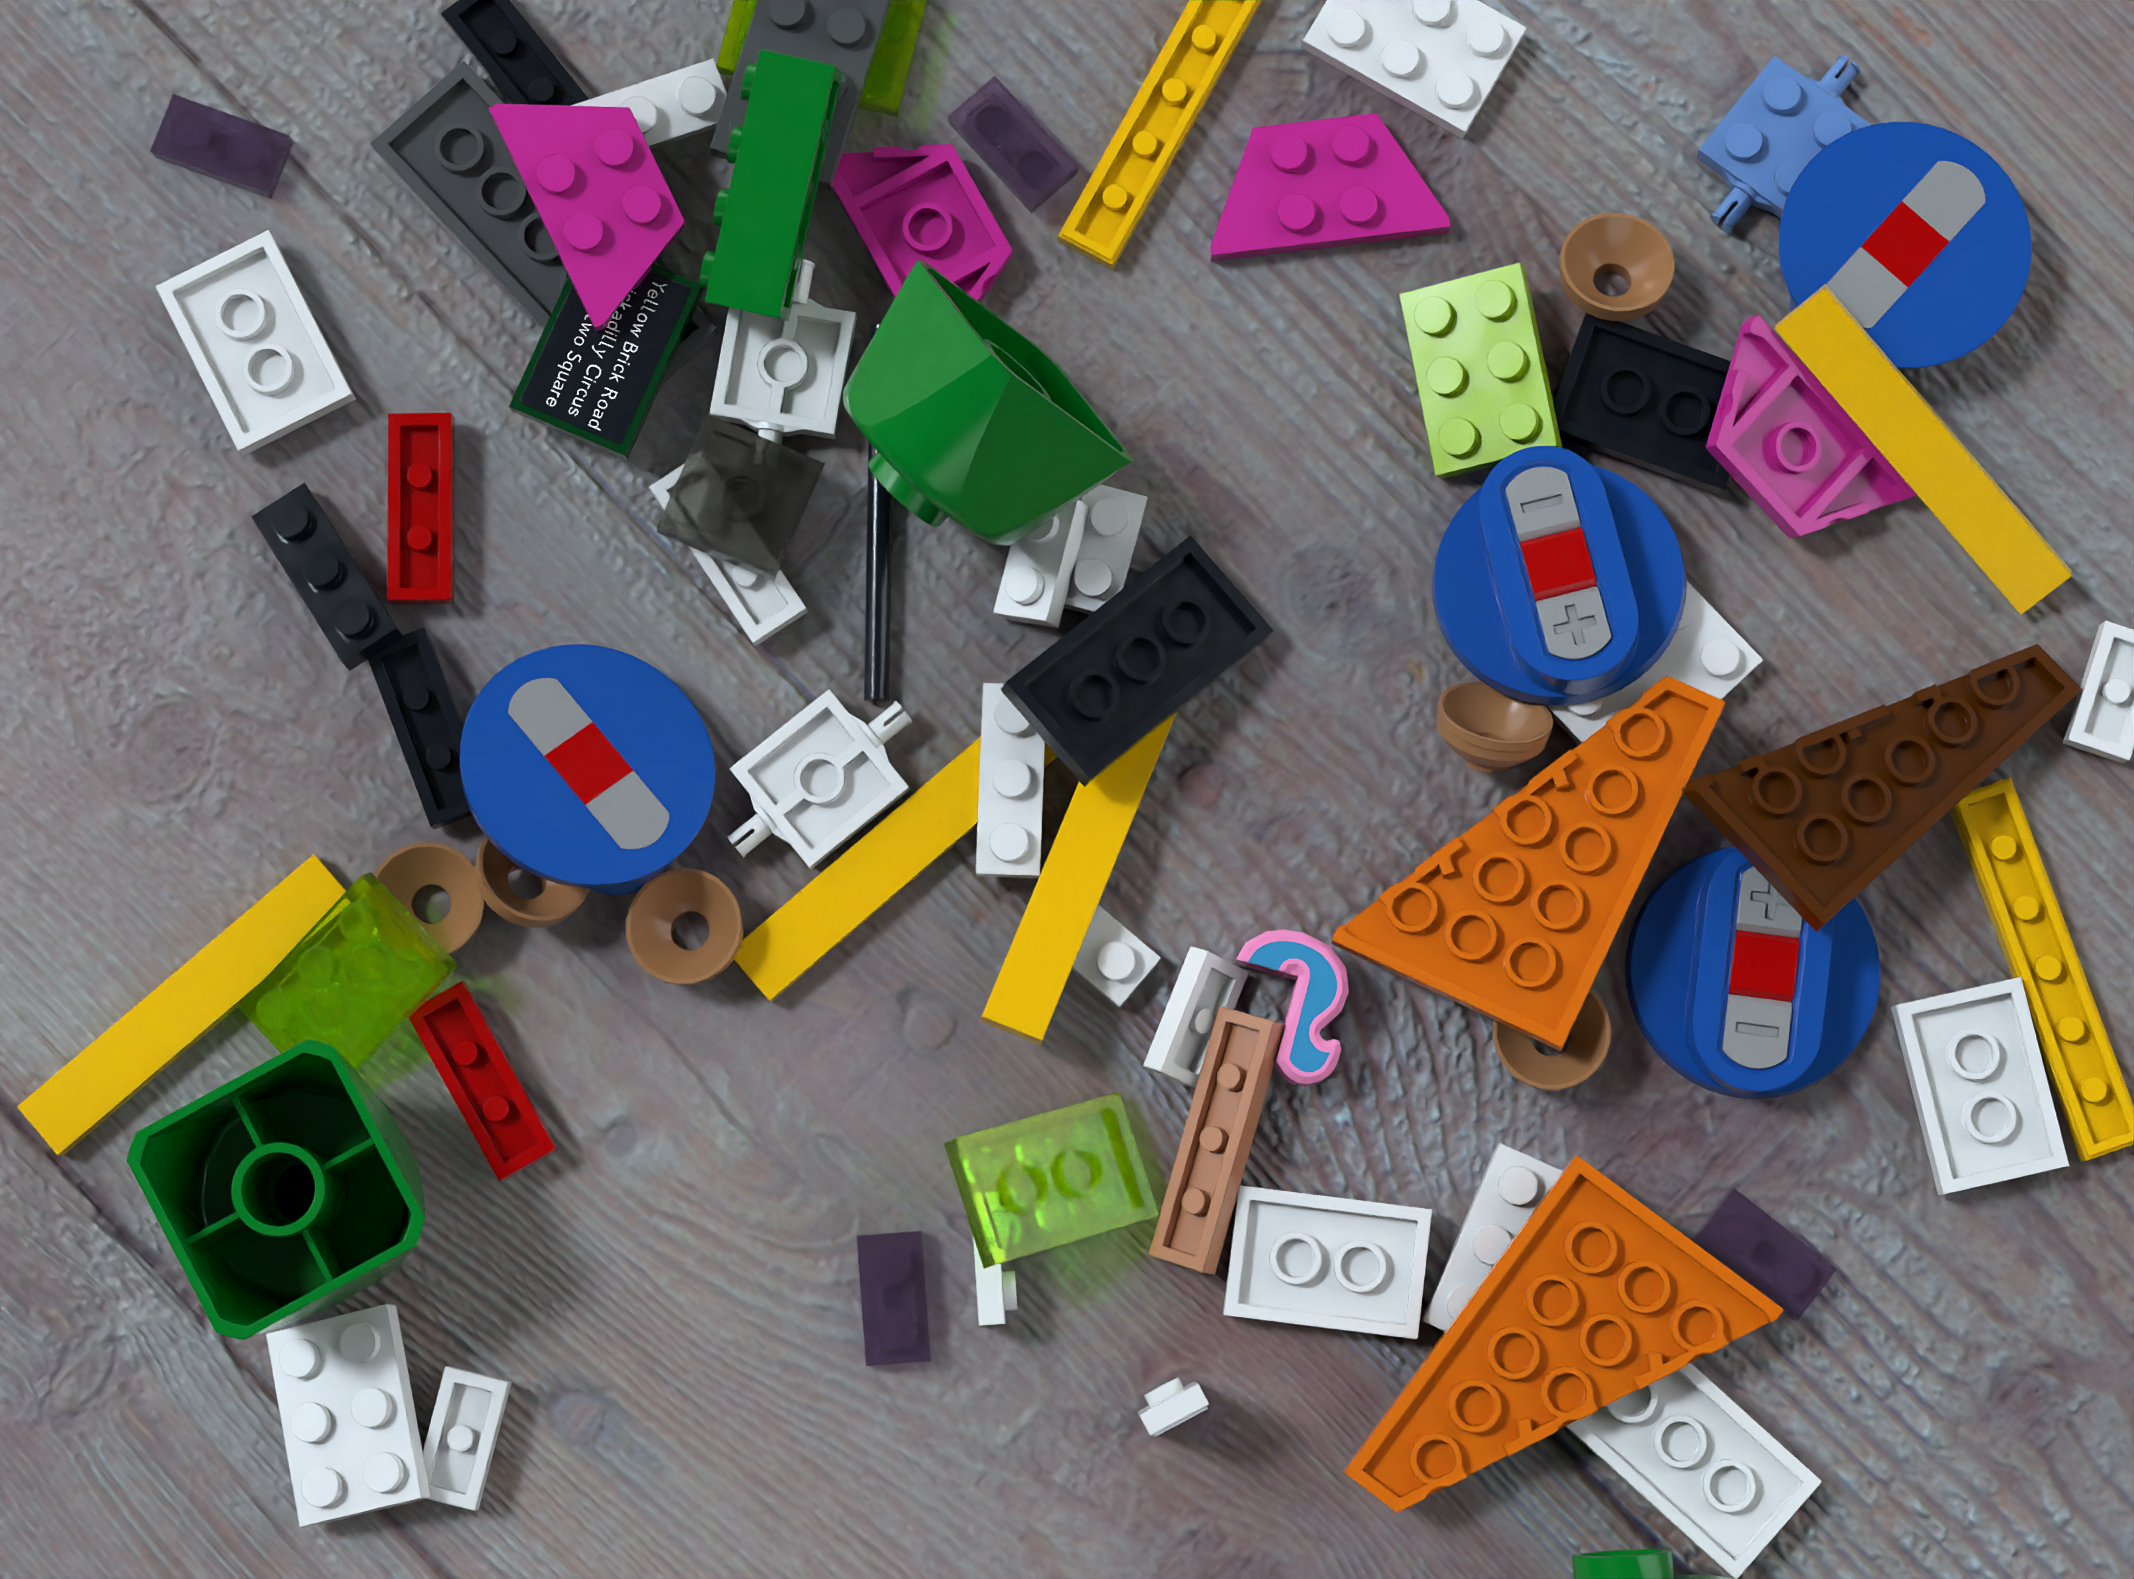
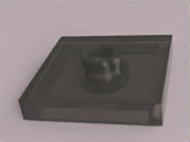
M707 414L659 521L657 533L775 582L824 470L825 463Z

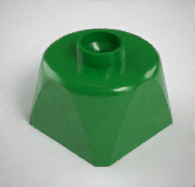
M923 259L916 261L843 390L844 406L849 416L877 451L869 460L868 466L886 490L910 512L929 525L939 527L949 517L981 539L998 546L1015 544L1134 461L1056 362L1040 347Z
M307 1039L137 1131L134 1134L126 1160L215 1332L235 1339L245 1340L309 1317L373 1285L394 1270L417 1245L424 1224L425 1205L420 1173L412 1152L396 1122L378 1096L346 1058L334 1046ZM307 1165L314 1178V1199L304 1216L295 1222L287 1218L278 1208L275 1198L276 1185L281 1176L290 1168Z

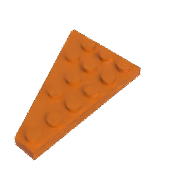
M1666 675L1645 691L1642 697L1627 709H1622L1606 721V725L1575 749L1567 751L1529 780L1528 785L1519 792L1499 803L1492 809L1489 815L1459 838L1456 836L1417 866L1415 871L1403 881L1395 883L1383 892L1378 900L1344 926L1340 925L1331 939L1332 945L1562 1051L1684 794L1681 789L1690 781L1726 702Z
M1575 1155L1342 1472L1398 1513L1424 1500L1427 1496L1467 1478V1476L1552 1435L1557 1430L1577 1420H1581L1599 1411L1598 1409L1666 1377L1700 1357L1721 1349L1730 1342L1757 1328L1776 1321L1784 1309L1586 1161Z

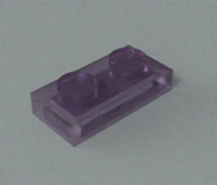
M996 76L991 78L948 115L949 124L1031 214L1078 174L1076 163Z
M173 94L150 151L155 158L272 199L294 142L289 135Z
M1735 1188L1730 1189L1691 1239L1784 1309L1783 1313L1792 1320H1798L1837 1270Z
M922 1231L857 1236L866 1366L931 1361Z

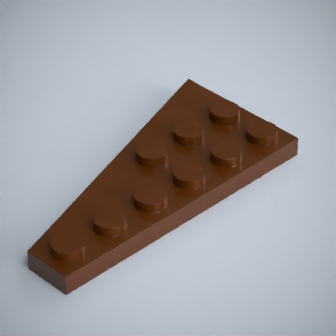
M2035 644L1972 669L1967 675L1939 686L1934 684L1916 691L1911 697L1891 705H1881L1802 736L1794 743L1764 755L1759 753L1739 761L1736 766L1711 776L1706 774L1688 781L1681 791L1817 932L2065 707L2082 689L2038 644Z

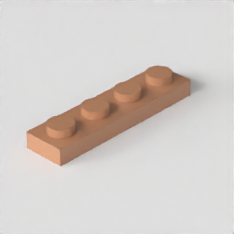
M1219 1006L1148 1255L1202 1273L1215 1275L1285 1024Z

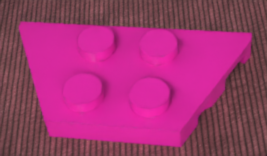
M495 104L489 107L491 117L595 331L598 332L604 329L612 320L614 312L633 288L636 289L650 272L652 264L660 254L670 247L685 228V220L630 107Z
M1377 113L1254 127L1210 246V261L1446 234L1451 226L1449 216Z
M953 144L922 145L915 150H904L898 146L873 147V152L843 153L832 190L892 297L895 299L916 261L923 259L981 303L1013 258V250Z
M1759 315L1747 318L1740 328L1706 449L1789 539L1801 537L1840 521L1869 513L1888 504L1914 497L1916 495L1914 490Z

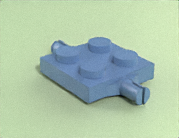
M1774 55L1698 150L1697 159L1721 175L1731 190L1717 210L1710 215V219L1717 227L1723 221L1721 230L1731 233L1735 225L1751 206L1772 212L1781 219L1790 189L1809 161L1836 139L1857 129L1872 125L1846 107L1839 97L1855 76L1861 72L1859 66L1854 61L1847 67L1849 57L1840 55L1821 81L1818 82L1804 77Z

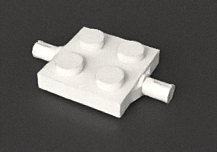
M804 259L788 321L732 308L728 309L709 414L713 420L743 424L758 432L751 467L760 471H764L767 448L769 447L766 462L767 472H778L783 436L804 434L829 439L836 438L857 317L856 312L826 308L808 298L815 264Z
M828 689L729 768L750 794L754 810L757 814L726 837L744 858L748 852L773 833L777 838L790 844L810 870H812L910 791L909 786L889 763L883 744L913 721L905 711L903 712L901 705L895 701L893 705L866 725L864 721L849 714L830 689Z

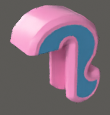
M1285 929L1266 931L1245 943L1234 964L1295 980L1284 1023L1285 1029L1274 1065L1283 1078L1295 1086L1307 1087L1315 1085L1332 1073L1342 1050L1340 1041L1336 1039L1326 1041L1322 1039L1320 1031L1343 1009L1349 993L1346 966L1330 945L1303 932Z

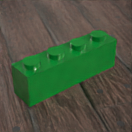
M760 49L757 64L752 62L747 64L741 86V100L749 101L743 126H734L727 150V162L735 164L730 188L720 189L713 213V225L721 227L716 251L708 250L706 252L700 271L699 287L707 289L705 302L784 321L789 320L843 77V72L835 65Z

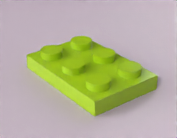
M1519 262L1399 294L1435 476L1444 479L1496 466L1510 454L1528 447L1554 446L1562 448L1526 267Z

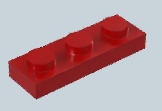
M452 413L388 414L387 601L391 605L454 604L455 417Z
M464 981L453 985L406 1012L498 1181H505L559 1150Z

